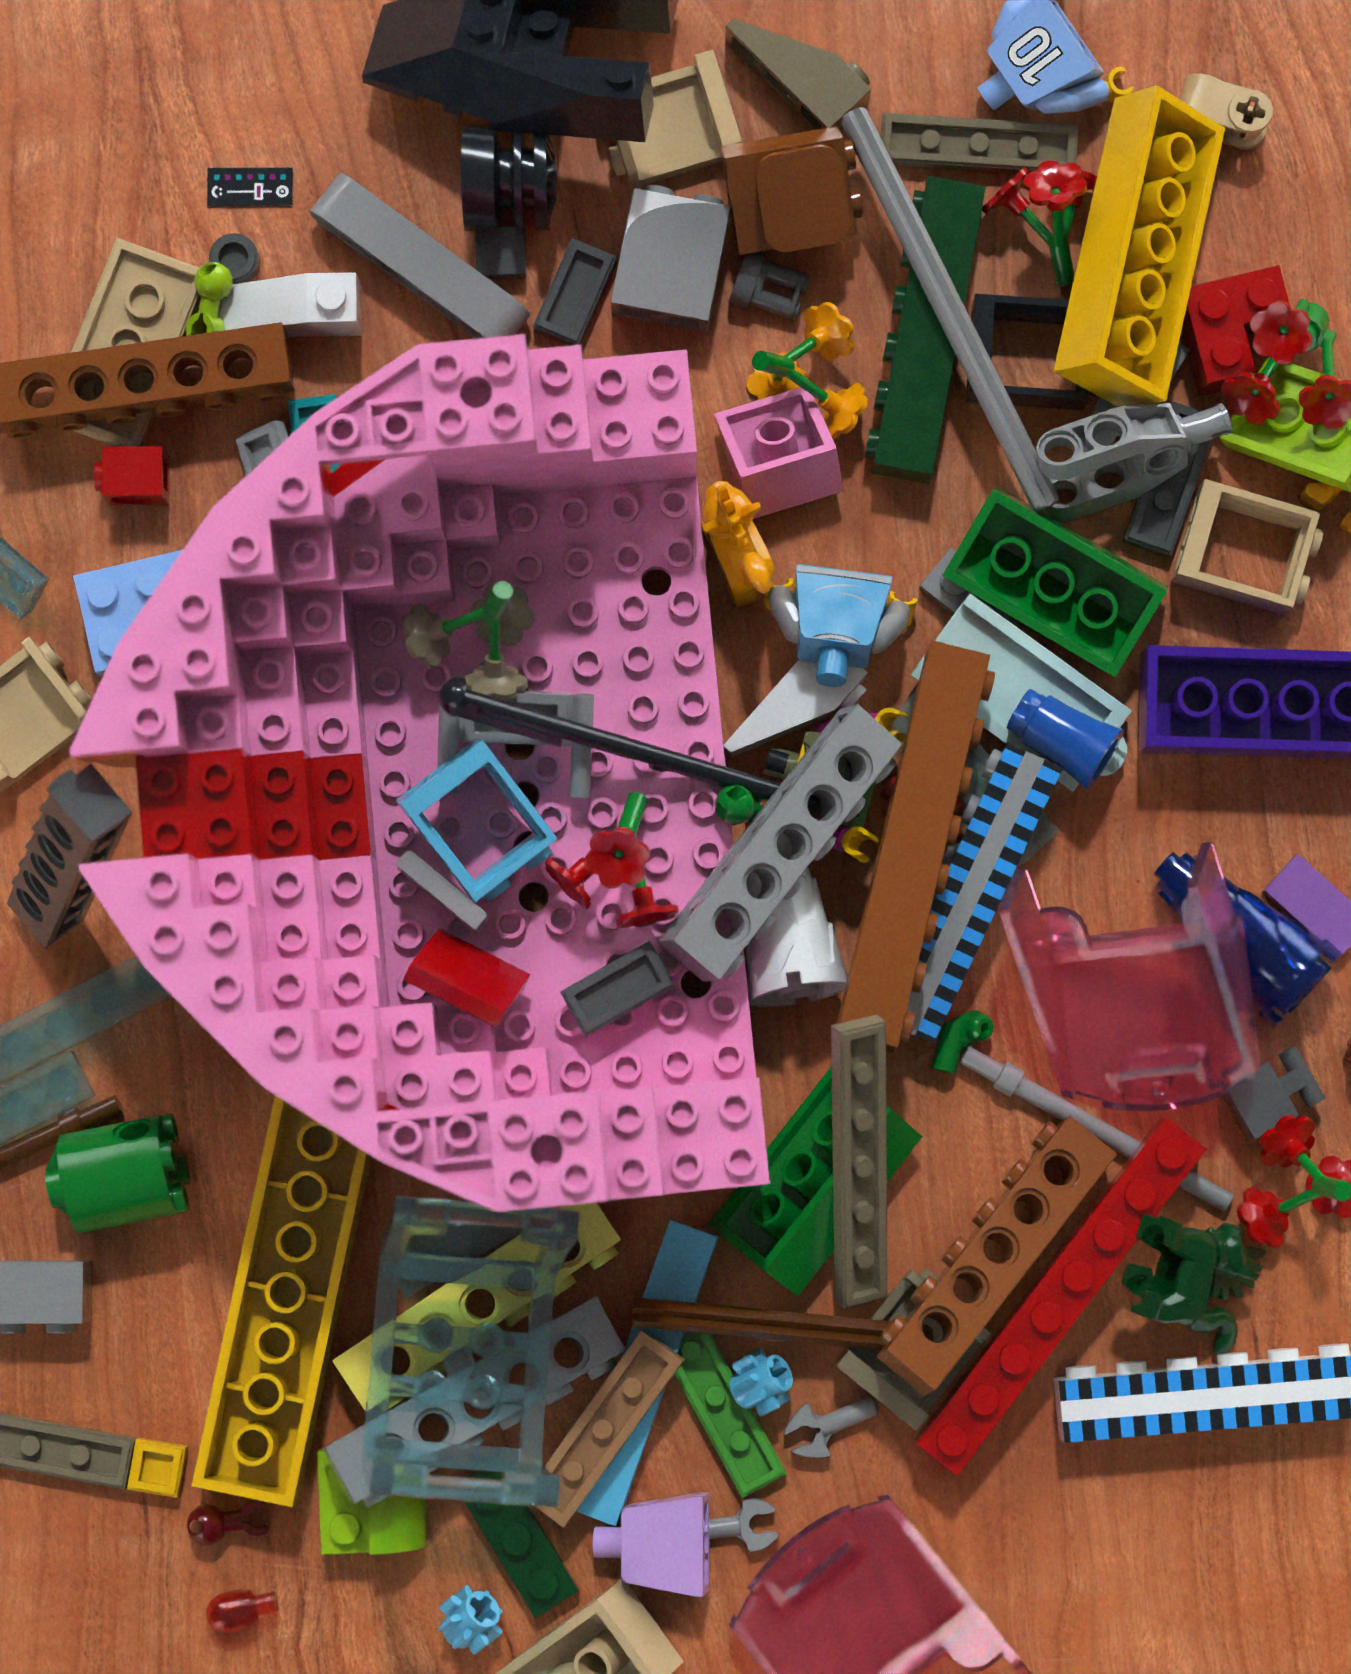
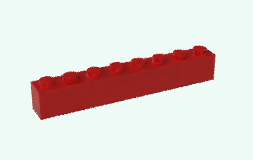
M1160 1117L1137 1149L917 1434L915 1440L919 1447L958 1476L1137 1242L1136 1233L1142 1216L1146 1214L1156 1217L1207 1150L1205 1146L1167 1117Z

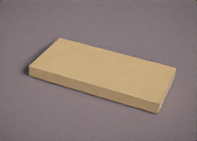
M116 238L71 353L187 336V321L196 313L201 299L194 283V277L199 267ZM146 372L135 375L130 382V391L136 394L148 391L153 385L154 376ZM90 380L85 383L81 389V399L92 401L100 397L104 390V382L101 380ZM156 411L136 414L137 419L135 421L124 424H108L106 418L87 421L86 428L74 432L114 447L143 446Z

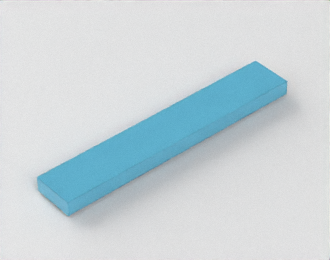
M670 1219L642 1298L696 1303L719 1236ZM633 1325L625 1346L627 1351L640 1331L645 1329L678 1354L686 1332L642 1328ZM666 1387L577 1512L615 1527L618 1525L622 1508H624Z

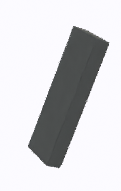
M1174 401L1171 402L1175 414H1179L1181 418L1201 412ZM1211 439L1191 446V452L1187 453L1188 466L1137 498L1123 539L1124 543L1170 558Z

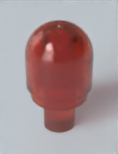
M243 1588L218 1594L207 1606V1622L214 1631L220 1634H232L251 1629L252 1626L258 1625V1616L279 1611L277 1596L274 1591L254 1596L251 1589L244 1590Z

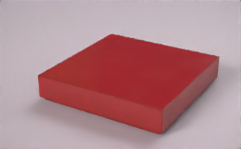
M439 927L410 963L403 979L491 1026L497 1027L524 990L531 974Z

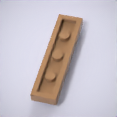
M645 1329L641 1330L526 1491L523 1498L561 1527H566L685 1359Z

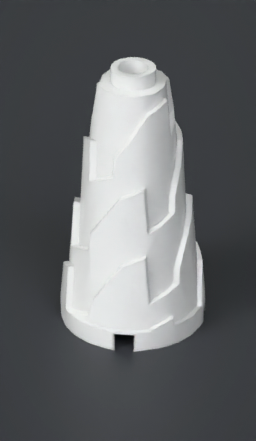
M749 821L745 822V829L750 824ZM781 833L777 840V849L781 856L787 859L791 854L792 845L788 836ZM809 866L802 873L806 880L798 892L788 900L782 899L772 912L775 920L771 927L759 939L755 940L752 938L744 948L749 1004L752 1006L780 1007L797 1005L796 999L808 996L809 1002L836 995L845 990L848 977L847 972L844 969L833 925L827 922L817 880L815 877H811ZM751 872L746 880V888L752 897L757 898L761 892V881L754 872Z

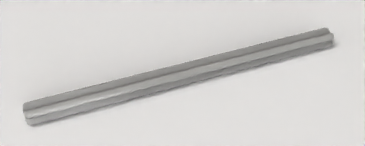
M859 107L843 116L842 126L849 140H852L854 150L1032 510L1039 512L1053 506L1058 501V494L1050 478L1043 475L1039 470L1037 452L867 109Z

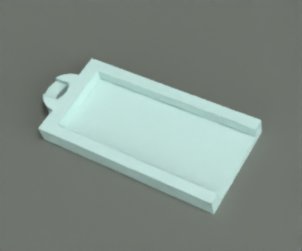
M972 594L966 596L935 639L938 642L990 655L987 670L995 672V679L989 700H980L976 718L984 720L983 728L1005 744L1015 745L1051 762L1049 759L1023 744L1021 738L1006 728L1012 713L1029 689L1046 697L1051 695L1088 716L1119 728L1132 712L1131 709ZM924 656L910 674L918 681ZM1123 737L1100 776L1113 774L1123 765L1127 755V745ZM1062 770L1057 780L1072 792L1079 784L1064 770Z

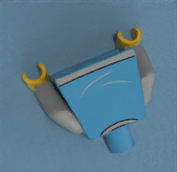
M797 564L795 581L793 578H787L784 585H774L771 583L770 590L763 595V604L767 609L771 610L785 639L796 644L797 658L803 661L818 662L816 681L824 686L839 687L846 683L848 666L857 668L868 667L872 654L884 652L903 632L905 627L910 626L918 599L912 597V601L909 602L896 599V592L890 591L892 576Z

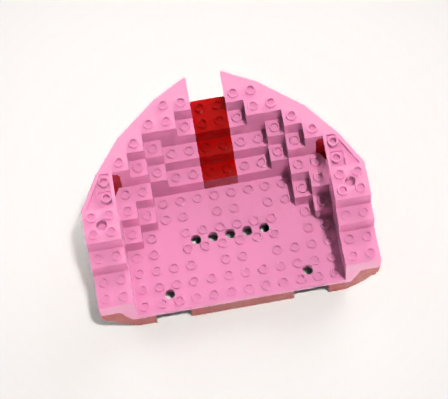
M525 334L418 344L314 413L213 506L118 642L69 750L72 758L82 762H96L118 768H136L143 858L79 864V871L145 969L264 1088L380 1162L496 1212L770 1184L759 1077L756 1078L745 958L736 972L728 979L724 980L721 978L717 981H711L710 989L706 995L701 998H690L685 995L680 985L683 975L689 969L658 943L661 936L733 846L731 825L722 821L715 811V799L724 787L670 771H656L650 769L648 763L592 748L590 797L574 798L570 797L572 746L534 745V751L531 756L524 760H514L507 755L505 750L506 744L485 743L517 785L530 783L538 789L539 800L534 808L558 838L549 845L553 852L548 858L553 859L561 867L569 869L581 857L585 859L587 853L591 850L590 839L594 833L598 831H608L611 833L618 827L629 793L639 792L647 797L648 801L636 835L637 841L645 843L650 850L649 860L644 865L646 886L652 887L655 904L661 906L677 905L679 910L675 918L656 922L649 926L617 928L616 920L619 919V916L631 912L635 908L632 890L636 889L635 885L623 883L615 889L607 888L601 884L599 875L593 874L584 883L585 891L590 896L592 904L588 910H585L577 901L567 896L559 884L548 874L544 863L548 859L546 858L531 870H527L523 865L510 875L508 879L512 884L493 900L487 902L482 897L477 902L473 901L487 913L489 921L476 935L402 874L395 865L406 851L410 852L411 850L472 900L395 800L437 769L439 689L448 680L456 677L463 678L465 675L473 673L474 668L484 665V658L489 654V643L479 637V624L474 622L454 630L452 636L447 638L450 644L449 654L442 657L441 663L433 668L426 667L421 658L414 659L406 649L407 637L401 629L402 617L410 614L411 608L418 604L425 605L431 613H436L441 618L452 620L469 613L472 604L482 599L484 589L490 584L504 581L512 587L518 586L522 588L528 597L527 606L535 614V621L529 629L523 630L522 639L516 645L507 646L500 642V654L505 657V665L517 668L518 674L527 678V689L529 691L594 695L593 727L725 766L697 484V448L687 350L583 360L581 345L528 350ZM332 464H341L333 473H331ZM651 570H662L669 575L671 586L662 595H650L642 587L644 575ZM459 742L458 752L471 742ZM483 766L457 785L456 793H447L422 812L473 879L513 849L521 835L533 833ZM531 883L543 885L549 894L546 906L536 912L524 909L519 901L521 890ZM720 911L715 920V928L718 934L725 938L730 932L731 922L727 914ZM439 927L531 974L524 990L497 1027L491 1026L403 979L410 963ZM650 941L673 980L675 987L590 1036L585 1037L560 991Z

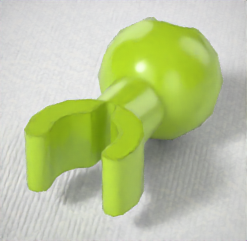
M210 262L202 265L194 277L195 288L201 299L198 313L192 315L187 321V336L203 334L205 325L207 327L206 333L225 330L218 312L220 300L224 299L231 292L233 277L229 269L218 262Z

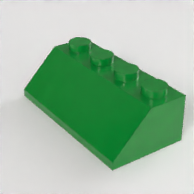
M999 486L994 487L942 575L1113 677H1116L1168 591V585L1041 511H1033L1030 504Z
M832 1066L766 1149L770 1184L736 1187L707 1224L797 1297L834 1251ZM886 1106L888 1182L923 1136L891 1108Z

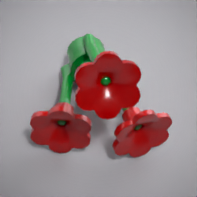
M1300 299L1296 307L1292 309L1287 302L1277 300L1272 302L1266 311H1260L1253 316L1250 326L1256 334L1253 339L1254 350L1262 356L1271 355V358L1261 373L1252 375L1248 372H1240L1236 378H1227L1223 382L1221 391L1227 397L1225 405L1232 414L1244 416L1248 422L1255 425L1263 424L1266 418H1276L1281 407L1275 399L1277 393L1271 385L1270 378L1280 364L1290 363L1296 354L1307 353L1322 347L1323 376L1316 379L1313 386L1305 387L1299 393V404L1303 407L1302 417L1308 424L1317 425L1322 423L1328 429L1341 428L1346 423V420L1351 418V380L1339 381L1335 378L1333 344L1337 335L1334 331L1328 329L1330 319L1323 307L1316 303L1308 302L1305 299Z

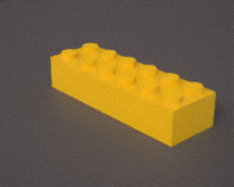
M1157 85L1114 99L1053 370L1058 375L1117 407L1134 404H1157L1167 400L1225 127Z

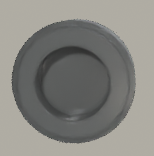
M231 233L220 237L214 242L209 253V263L218 262L227 267L233 277V284L250 282L256 276L260 267V256L256 246L248 237Z

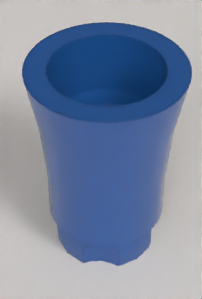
M1029 689L1021 698L1006 727L1016 734L1017 737L1021 738L1023 744L1062 767L1064 771L1086 790H1089L1097 781L1113 756L1124 733V729L1099 721L1064 704L1051 695L1046 697L1032 689Z

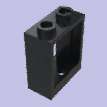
M975 294L971 307V321L991 359L994 320L1064 324L1069 300ZM967 379L965 402L979 403ZM1072 383V390L1004 386L1014 406L1084 410L1089 396H1097L1075 383Z

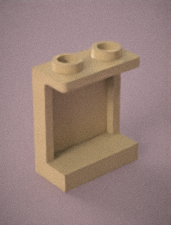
M714 50L694 55V65L651 77L654 107L646 142L614 140L616 146L610 147L608 150L616 177L625 174L629 189L722 162L720 146L742 143V139Z
M27 637L21 642L24 646L22 650L0 665L1 793L76 737L92 701L90 695L77 680L69 685L59 672V669L65 663L47 641L39 645L31 637Z

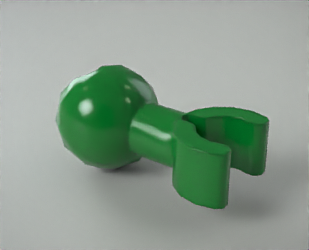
M726 786L715 799V811L721 820L727 824L738 825L745 823L747 820L751 823L763 808V805L760 804L763 799L752 796L751 792L743 786Z

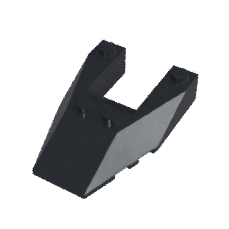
M396 0L382 6L362 73L363 83L416 102L418 96L443 104L444 112L458 117L462 116V112L469 113L488 120L489 128L498 131L646 142L654 107L650 62L567 56L574 27L671 34L678 0Z

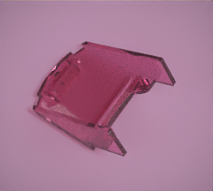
M1213 842L1201 843L1188 881L1189 893L1185 895L1180 908L1183 924L1089 936L1084 920L1074 910L1066 907L1040 908L1027 868L1015 870L1000 905L999 914L1062 1096L1074 1100L1075 1094L1102 1100V1108L1114 1110L1162 1111L1189 1107L1219 1098L1227 1093L1228 1087L1235 1085L1248 1077L1249 1081L1257 1075L1260 1066V1056L1243 916H1235Z
M889 1495L877 1496L880 1501L864 1504L853 1509L850 1505L841 1507L816 1520L793 1536L764 1564L747 1587L750 1594L745 1600L738 1616L736 1617L733 1614L729 1623L730 1628L764 1674H920L946 1652L949 1653L961 1668L971 1672L983 1671L1004 1656L1018 1674H1032Z

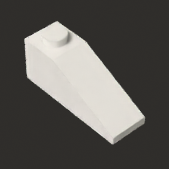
M356 272L305 273L233 284L230 294L220 300L218 316L223 321L225 330L282 322L287 332V337L362 336V286Z
M799 659L723 745L724 753L729 758H732L833 717L841 707L846 708L856 705L867 691L861 684L866 679L868 672L863 668L848 666L846 683L839 687H828L816 681L818 662Z

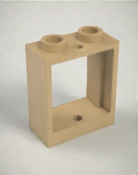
M1204 479L1195 495L1170 582L1285 616L1294 607V604L1302 605L1310 583V576L1303 575L1308 556L1316 557L1324 533L1323 529L1317 528L1320 512ZM1217 507L1296 530L1278 594L1199 571Z

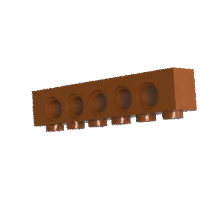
M279 322L0 363V433H7L9 438H27L37 435V428L57 426L58 431H76L86 428L87 421L106 418L108 424H124L135 421L137 419L136 414L156 411V416L172 417L184 414L186 412L185 407L205 404V408L208 410H220L235 406L236 399L254 397L255 402L258 403L282 400L284 392L295 391L287 332L283 323ZM245 358L253 362L252 370L245 378L233 379L228 376V368L236 359ZM191 365L203 368L202 379L196 385L183 386L179 384V375L184 368ZM146 372L154 376L153 385L148 391L141 394L130 391V382L135 375ZM90 380L103 381L104 390L100 397L92 401L81 399V389L85 383ZM42 387L54 388V398L48 406L43 408L32 406L31 400L36 390Z
M1069 1115L1057 1125L1049 1121L1031 1143L1038 1150L1026 1164L1023 1160L1019 1159L1001 1181L1007 1187L1003 1195L997 1202L990 1197L981 1206L971 1220L978 1226L967 1241L959 1236L941 1258V1261L947 1265L936 1280L929 1275L919 1285L910 1298L917 1305L906 1319L897 1315L879 1337L885 1343V1346L876 1357L923 1396L937 1389L1116 1157V1152L1072 1116ZM1045 1163H1052L1061 1170L1063 1175L1061 1186L1054 1185L1046 1179L1044 1174ZM1015 1201H1022L1030 1206L1033 1212L1032 1224H1024L1017 1219L1014 1213ZM985 1240H993L1001 1246L1004 1255L1002 1263H994L985 1256L983 1250ZM955 1278L964 1279L971 1285L973 1289L971 1303L962 1302L955 1296L953 1292ZM924 1318H933L941 1325L943 1337L940 1343L931 1342L924 1336L922 1332Z

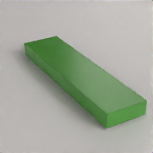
M686 1332L678 1353L685 1361L677 1370L675 1376L741 1497L744 1498L787 1474L752 1408H742L733 1398L730 1391V1378L733 1373L713 1336L706 1333Z

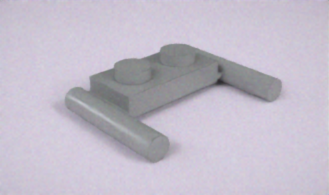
M521 691L517 692V696L514 699L507 700L593 727L594 695ZM439 703L437 768L458 752L459 742H472L476 738L482 739L485 743L552 745L458 716L452 717L444 712ZM562 739L561 746H572L570 797L589 798L591 791L592 748ZM457 786L448 793H456Z

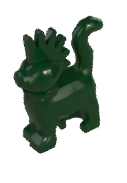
M1144 1214L1136 1237L1143 1243L1161 1252V1255L1156 1264L1154 1275L1151 1268L1133 1263L1127 1264L1121 1282L1127 1290L1141 1300L1140 1303L1131 1305L1130 1312L1163 1323L1175 1322L1183 1324L1187 1329L1200 1333H1209L1217 1329L1213 1350L1216 1354H1224L1236 1343L1238 1326L1235 1316L1231 1312L1221 1307L1206 1309L1209 1296L1227 1300L1230 1293L1231 1296L1241 1299L1242 1291L1239 1283L1249 1288L1255 1286L1254 1281H1257L1259 1276L1255 1272H1261L1262 1266L1254 1262L1253 1259L1264 1256L1266 1250L1258 1247L1244 1246L1241 1240L1243 1232L1238 1226L1231 1223L1221 1224L1215 1230L1213 1227H1209L1207 1230L1182 1227L1181 1223L1163 1216L1156 1218Z

